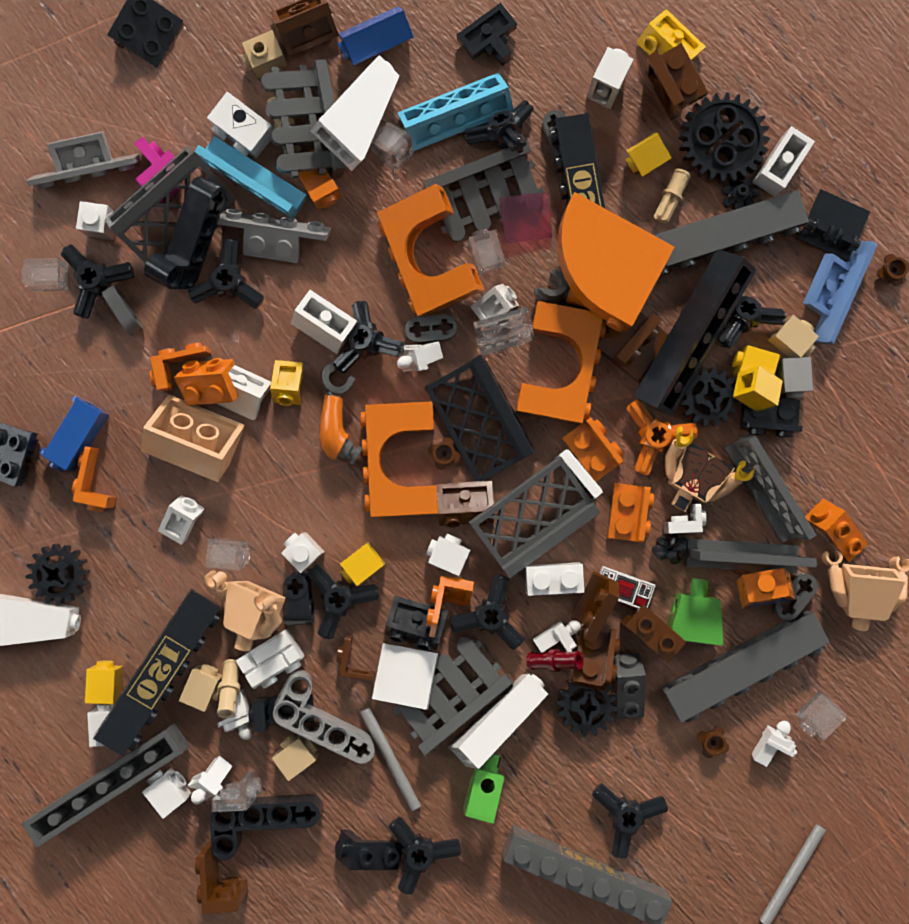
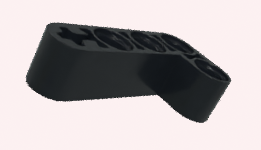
M201 176L191 181L166 255L154 254L147 260L144 267L146 277L168 289L187 290L196 284L225 203L226 190L223 187Z
M314 794L224 799L219 802L210 816L212 853L219 860L231 859L242 843V831L312 827L317 824L324 807L323 801ZM306 806H310V810L314 811L313 815H310L309 811L305 810ZM250 808L256 809L260 814V818L250 817L247 810ZM275 808H285L288 816L280 817L277 815ZM220 810H227L231 814L232 819H223L220 815ZM221 839H229L233 847L227 848L223 846Z

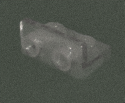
M527 307L473 323L476 341L482 356L535 340L530 312Z
M250 770L240 782L226 784V787L212 799V812L247 810L256 800L257 795L261 794V778L257 777L256 770Z

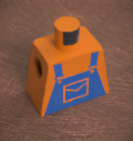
M785 568L742 575L736 581L742 609L796 600L790 572Z

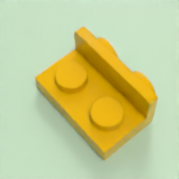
M667 9L647 25L637 40V44L648 55L657 50L662 55L682 43L691 61L699 56L706 47Z

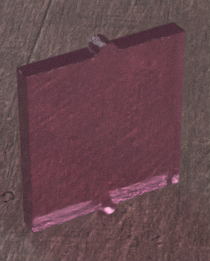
M548 192L500 197L502 213L500 222L503 223L505 243L553 238L551 226L553 213L550 212Z

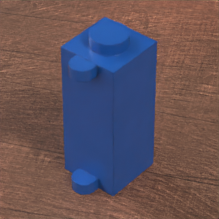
M397 6L339 33L341 42L338 43V47L344 60L349 58L351 63L355 65L412 39L414 36L404 10Z
M76 395L71 399L74 404L47 448L42 447L39 452L50 461L48 463L50 467L60 472H64V470L75 471L77 469L80 453L84 451L85 447L91 446L109 416L108 413Z

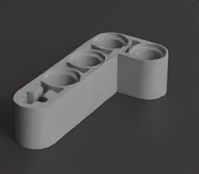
M304 670L292 672L275 702L273 710L275 722L356 763L363 764L369 762L375 753L371 735L306 703L312 692V678ZM301 679L308 686L303 691H297L292 687V683L295 680ZM283 705H290L293 707L294 712L289 716H284L280 714L278 709ZM313 717L319 721V724L315 728H308L305 726L304 721L307 718ZM333 730H341L344 736L340 740H332L329 734ZM363 743H366L367 749L362 748L360 751H357L356 745L361 746Z

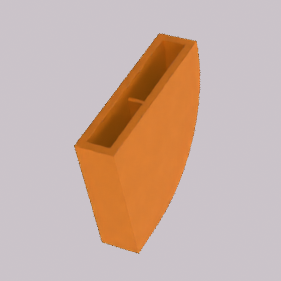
M574 192L562 216L558 233V256L563 275L570 289L584 306L608 321L607 325L612 329L627 332L637 319L675 247Z

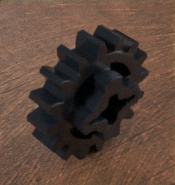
M705 367L700 368L699 376H695L684 395V400L680 402L679 406H686L687 409L683 412V415L691 414L693 416L691 423L701 420V427H707L709 421L713 427L719 426V419L722 422L729 421L727 413L735 414L737 412L732 407L733 404L740 403L739 400L733 397L735 388H732L731 384L734 383L735 379L727 380L725 378L727 371L725 370L717 374L716 367L710 368L708 373ZM713 380L717 381L723 388L721 389L716 386ZM699 382L696 394L691 396L694 386ZM707 393L713 394L714 399L705 400L704 395ZM726 398L725 405L723 409L720 411L719 405L721 404L722 400ZM697 405L703 409L704 414L700 413L694 406Z
M52 544L51 548L49 546L42 547V554L35 553L32 555L36 562L27 564L32 573L25 575L26 579L33 580V583L28 588H36L38 590L35 595L36 598L45 596L46 604L52 603L55 599L56 605H60L65 600L67 602L75 600L74 594H83L84 591L80 586L89 584V581L84 579V575L90 573V570L83 569V565L88 561L87 559L79 560L80 550L71 552V545H64L61 549L60 544ZM55 555L64 557L58 562L55 559H51ZM59 586L61 589H65L66 591L55 592L52 590Z
M567 680L566 684L569 688L567 690L559 689L563 699H556V704L562 707L557 711L558 716H566L562 724L565 727L572 724L570 730L573 734L578 729H581L583 737H586L588 730H591L594 736H597V728L599 727L606 731L607 726L605 722H614L615 720L610 712L618 710L616 705L611 704V702L617 699L615 694H608L612 688L608 686L605 691L598 690L603 695L604 701L594 697L595 692L593 688L573 685L571 681ZM581 689V692L575 697L572 696L575 691ZM589 699L592 706H588L587 710L584 711L581 704H585L586 700ZM569 710L579 714V721L570 715ZM598 714H601V716L598 719L592 722L593 718H595Z

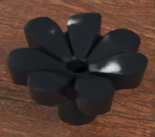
M736 177L733 184L722 188L721 193L727 196L722 202L725 208L734 205L733 210L754 204L752 198L757 197L758 191L756 188H750L751 179L745 178L740 182Z
M677 533L670 534L668 540L664 536H660L656 540L659 545L651 549L658 560L662 561L668 558L670 563L675 565L681 561L679 554H683L687 550V538L681 537L678 539Z

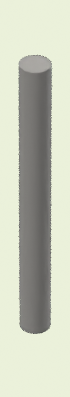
M370 707L362 709L360 714L411 811L418 809L421 804Z
M816 824L760 917L759 920L763 924L772 923L826 832L820 825Z

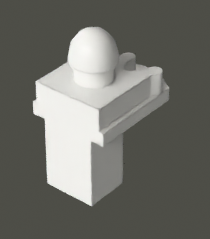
M429 342L424 345H404L405 350L398 359L397 366L403 372L428 369L427 364L443 358L439 342Z
M573 620L564 627L563 623L559 621L533 638L541 653L559 641L567 652H572L571 650L576 648L577 645L571 638V635L577 634L580 631V622Z
M240 689V693L237 695L235 716L217 723L218 728L223 727L225 732L238 728L239 736L243 740H249L252 736V728L249 727L248 717L250 705L244 689Z
M787 721L779 722L776 725V729L767 725L762 732L761 739L752 752L756 762L767 767L777 750L791 757L796 756L795 742L791 740L790 736H787L791 730L790 723Z
M221 756L216 757L205 772L203 771L192 777L188 786L196 789L191 795L193 804L197 805L201 804L204 800L207 801L209 798L216 796L223 788L220 783L232 768V765Z

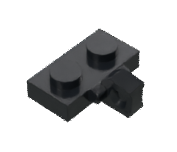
M499 3L456 34L457 41L472 60L485 52L488 57L494 54L495 58L503 66L511 60L512 54L506 46L509 43L506 36L517 29V23L505 7Z

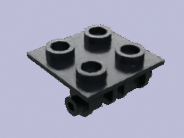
M126 0L107 36L114 40L113 43L118 47L129 49L157 68L182 25L183 20L154 0Z
M820 189L808 214L809 222L803 226L798 239L848 261L852 252L856 251L861 244L858 238L870 211Z
M0 422L1 482L17 487L22 486L23 482L27 481L29 468L23 465H32V463L25 461L26 457L34 458V455L27 452H35L37 442H39V439H36L38 433L25 431Z

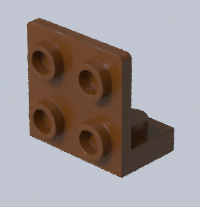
M210 839L195 860L196 875H200V885L197 888V902L202 904V914L237 912L248 892V880L228 877L220 882L219 861L212 853Z

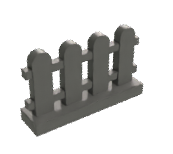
M326 59L315 60L312 70H307L306 65H299V71L279 72L278 67H271V72L265 73L262 76L260 85L266 92H275L276 100L269 101L265 111L269 118L280 119L281 127L275 128L271 133L272 143L276 146H285L286 154L280 155L276 161L277 170L283 174L290 173L291 178H298V172L318 171L319 176L326 175V170L330 171L331 178L342 177L347 168L346 165L326 146V151H322V142L310 131L317 123L316 116L321 118L334 104ZM311 89H314L315 97H312ZM303 90L304 98L284 99L283 91ZM308 117L309 125L289 126L288 118ZM313 144L314 152L294 153L293 145Z
M526 141V146L523 147L522 153H517V151L507 148L423 181L424 189L434 184L443 187L454 214L443 219L445 226L440 227L442 234L448 232L451 240L461 241L465 236L464 226L473 222L474 227L478 231L483 232L491 225L490 215L499 213L500 218L508 222L515 218V206L524 202L526 209L531 212L537 211L541 207L542 200L540 196L545 193L543 187L537 189L530 169L535 167L533 160L527 162L525 157L531 152L528 141ZM509 163L511 169L502 172L500 166ZM484 173L486 179L476 182L474 176ZM514 176L521 196L513 199L505 182V179ZM458 183L460 189L450 192L448 186ZM486 186L489 187L496 205L486 209L479 189ZM460 196H463L470 216L463 219L460 218L453 200Z
M463 637L457 642V648L461 655L454 661L448 655H440L437 658L436 667L440 672L434 676L429 704L436 713L429 719L421 708L395 704L397 708L393 712L396 716L401 713L414 729L410 733L413 738L416 739L419 736L423 740V743L418 747L424 755L428 754L514 683L508 674L501 677L497 672L501 669L500 665L497 662L492 665L481 652L480 648L483 644L480 640L474 643L471 638ZM465 660L479 676L472 683L458 667ZM443 678L448 681L458 694L452 700H449L437 685ZM485 683L488 689L480 695L476 688ZM463 701L466 707L458 712L454 706ZM441 718L445 724L437 730L433 724Z

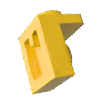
M275 360L270 387L274 403H279L283 406L301 404L300 388L304 371L302 362Z

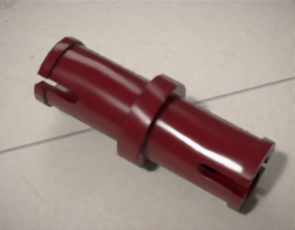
M551 649L549 652L542 653L529 652L526 657V663L530 670L549 669L551 672H559L561 669L580 670L584 665V657L580 651L560 652L558 649Z

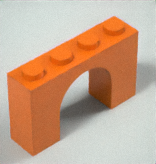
M434 184L377 212L380 219L378 227L382 235L387 237L390 245L388 247L389 255L398 265L400 270L398 273L399 280L402 286L407 288L410 296L408 298L409 306L415 314L417 313V316H430L485 291L476 267L473 264L465 263L441 275L430 277L420 270L415 261L414 246L419 234L426 227L454 214L443 187Z
M537 301L531 332L558 337L569 342L578 354L579 371L575 380L563 388L551 389L522 383L519 389L515 413L577 425L582 424L583 419L587 420L591 409V403H587L588 393H593L596 383V376H592L594 365L598 366L601 357V349H597L599 338H604L607 322H603V319L592 311Z
M433 402L365 405V412H361V427L366 428L367 439H362L363 456H368V467H363L364 484L369 483V495H365V511H370L371 517L438 514L437 485L399 486L389 480L381 465L383 448L392 437L406 432L434 431Z

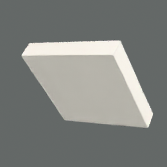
M383 643L372 699L427 710L438 653Z

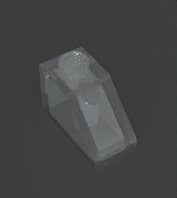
M390 122L384 127L379 126L377 128L370 148L395 172L413 155L411 136Z

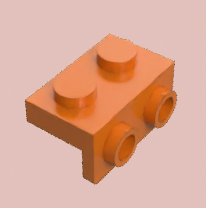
M215 358L210 361L198 362V360H192L185 363L174 378L186 404L201 405L234 402L238 394L229 375V371L235 365L233 359L222 360L221 358Z

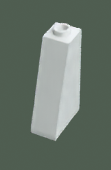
M380 55L310 130L351 171L365 158L399 78L392 65Z
M0 594V646L72 636L75 634V631H78L81 624V615H78L80 607L64 604L56 605V603L46 604L45 601Z
M522 674L447 747L466 767L479 769L548 695L543 689L544 683L534 674Z

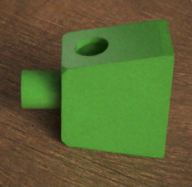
M692 578L690 594L676 593L667 625L685 641L723 646L721 600L707 596L708 580Z
M492 754L482 767L473 769L463 806L465 816L494 824L504 776L498 772L501 756ZM484 779H491V784L488 788H481Z

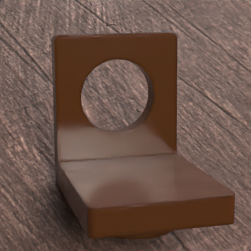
M347 634L344 639V646H339L337 651L336 663H341L339 676L372 681L375 672L348 668L353 635Z

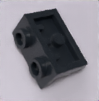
M779 398L778 406L760 411H755L742 403L740 429H749L748 434L765 435L766 431L776 432V437L793 438V433H799L803 430V426H798L800 400Z
M394 596L384 635L397 643H404V641L413 643L421 650H437L448 611L440 609L435 637H430L431 626H426L428 610L435 609V607Z

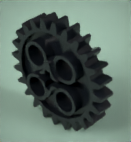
M726 92L721 100L718 93H715L711 101L704 97L701 105L695 103L692 108L693 112L688 111L685 119L687 121L683 122L680 126V129L685 132L680 133L678 140L685 143L681 144L679 151H687L682 160H691L693 162L689 168L690 171L695 168L700 169L698 178L706 173L708 174L707 179L709 183L714 177H717L718 183L721 185L727 177L730 184H733L736 176L743 180L747 176V172L752 174L756 170L755 165L759 166L763 162L761 156L768 152V149L763 145L770 141V138L763 136V134L769 130V126H761L762 121L766 117H757L755 115L759 109L758 106L753 109L748 108L750 99L742 104L740 103V94L734 100H730L729 92ZM719 115L727 116L730 124L723 123ZM738 122L742 123V126L734 131L729 139L724 140L710 155H706L705 152L714 146L719 138L724 137ZM699 133L707 134L710 142L702 141ZM738 135L745 136L749 144H742L738 139ZM717 153L725 154L728 162H721L718 159Z

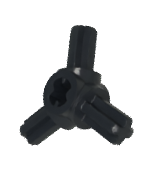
M523 100L512 112L504 110L492 115L487 125L466 129V143L473 145L491 141L492 145H497L500 149L510 148L512 151L522 153L523 147L526 146V141L521 136L522 123L533 112V105L529 104L527 100Z
M223 240L221 264H216L214 272L209 274V280L188 290L189 297L194 304L217 294L219 297L225 295L231 298L238 297L254 309H257L263 303L264 296L245 283L246 278L241 275V267L237 266L239 242L237 240ZM227 275H230L233 280L231 283L228 281L229 285L226 286L222 281L224 278L227 279Z
M72 244L65 246L60 253L75 271L74 277L78 282L76 288L80 289L73 314L84 319L90 317L96 296H101L102 292L111 286V283L134 278V268L129 262L108 267L104 263L96 264L94 260H87Z
M747 295L742 296L729 317L727 326L718 338V342L723 348L731 349L740 335L748 332L750 327L757 328L759 324L783 325L786 312L783 309L761 307V304L756 299Z
M357 301L352 306L354 319L357 322L349 335L348 343L350 346L334 361V366L339 372L344 374L361 357L366 359L368 356H377L380 353L400 357L405 350L404 343L384 337V333L378 331L376 324L371 322L367 301Z
M315 564L307 572L309 578L323 593L320 597L324 601L322 609L325 610L318 629V635L322 638L332 639L334 637L341 616H346L347 610L354 609V604L379 599L380 595L377 584L354 588L350 584L343 585L339 580L335 582L320 564ZM335 592H338L339 596L345 597V600L341 602V606H338L337 601H332V597L336 595Z
M495 575L488 598H483L481 605L474 606L475 611L450 617L453 632L456 633L479 627L480 631L488 630L491 634L496 632L512 650L518 648L523 643L524 638L507 621L509 619V616L505 613L507 605L503 604L510 582L509 578ZM490 609L492 612L495 609L497 611L495 614L497 619L494 622L491 619L489 622L485 620L486 610Z
M602 783L596 786L592 792V796L609 811L608 817L613 820L612 828L616 831L611 853L620 859L628 857L631 837L637 834V830L641 825L645 824L644 820L668 811V806L663 796L638 803L636 799L630 801L625 797L619 798ZM626 812L628 813V815H630V813L632 815V817L628 820L626 817L624 819L622 817V815Z
M400 816L389 824V829L403 845L401 851L405 855L403 864L406 867L399 882L398 890L406 895L414 893L420 874L426 872L429 865L435 864V859L454 857L461 854L460 841L457 838L433 842L432 838H426L420 833L415 834ZM418 849L424 851L421 857L415 855V853H418Z

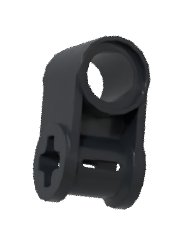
M293 572L284 580L282 587L283 597H286L283 604L285 626L314 624L315 611L312 600L311 579L305 572ZM296 579L298 583L303 584L299 591H297L295 586H291V583Z

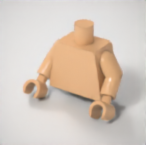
M836 550L834 552L835 562L829 559L828 551L822 554V561L827 566H830L828 577L831 591L837 605L844 609L847 616L853 618L851 626L854 629L868 631L871 620H888L891 613L906 601L908 576L905 575V572L909 571V559H903L902 567H900L899 556L892 557L889 561L890 569L843 564L842 568H839L838 564L843 559L840 551Z
M212 570L204 576V582L209 588L216 589L222 599L224 607L223 625L226 629L237 633L234 646L236 649L251 651L253 640L269 638L282 623L280 612L286 597L249 581L224 582L227 580L226 573L221 571L216 573L215 570Z

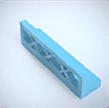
M496 73L397 112L405 129L412 151L461 133L468 128L484 124L497 112L504 110L512 112L514 108L509 87L501 75Z
M215 136L206 149L198 145L194 151L207 166L287 217L295 218L308 198L305 193L247 156L245 157Z

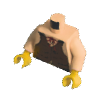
M680 426L676 429V439L673 440L665 455V474L669 478L667 484L678 490L671 503L676 508L686 512L693 499L700 503L714 502L730 494L742 481L752 479L755 468L748 473L741 470L745 467L746 461L739 462L736 472H733L735 469L733 466L692 443L693 430L690 431L687 437H682L680 435L682 434L683 427Z

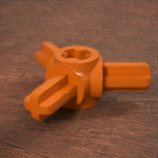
M638 399L626 407V411L640 428L638 431L641 436L639 444L643 447L634 466V470L640 474H650L658 452L663 453L665 447L671 446L673 440L676 439V429L678 427H683L682 434L680 435L682 437H687L691 430H693V439H696L698 436V429L695 423L670 425V422H661L658 417L653 419ZM653 428L654 431L659 430L661 432V435H659L660 442L659 440L653 441L651 439L654 435Z

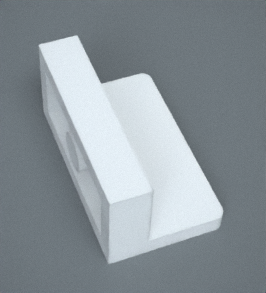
M234 365L229 371V375L238 397L234 402L216 404L246 418L255 420L258 416L260 403L270 391L271 382Z

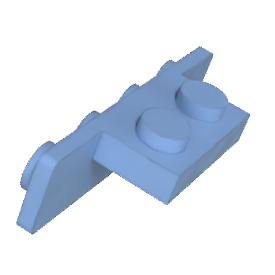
M861 241L859 248L853 251L849 260L845 262L834 254H824L803 302L805 306L821 316L814 330L819 337L814 343L834 344L868 265L872 260L877 247L874 241Z

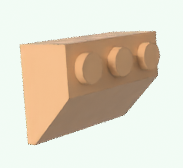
M169 394L143 427L141 451L219 482L230 465L245 425L197 405H187L184 400Z

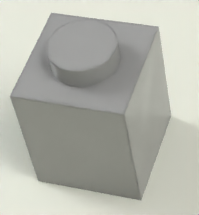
M811 357L778 360L775 375L782 380L780 394H786V399L804 398L803 393L813 391Z

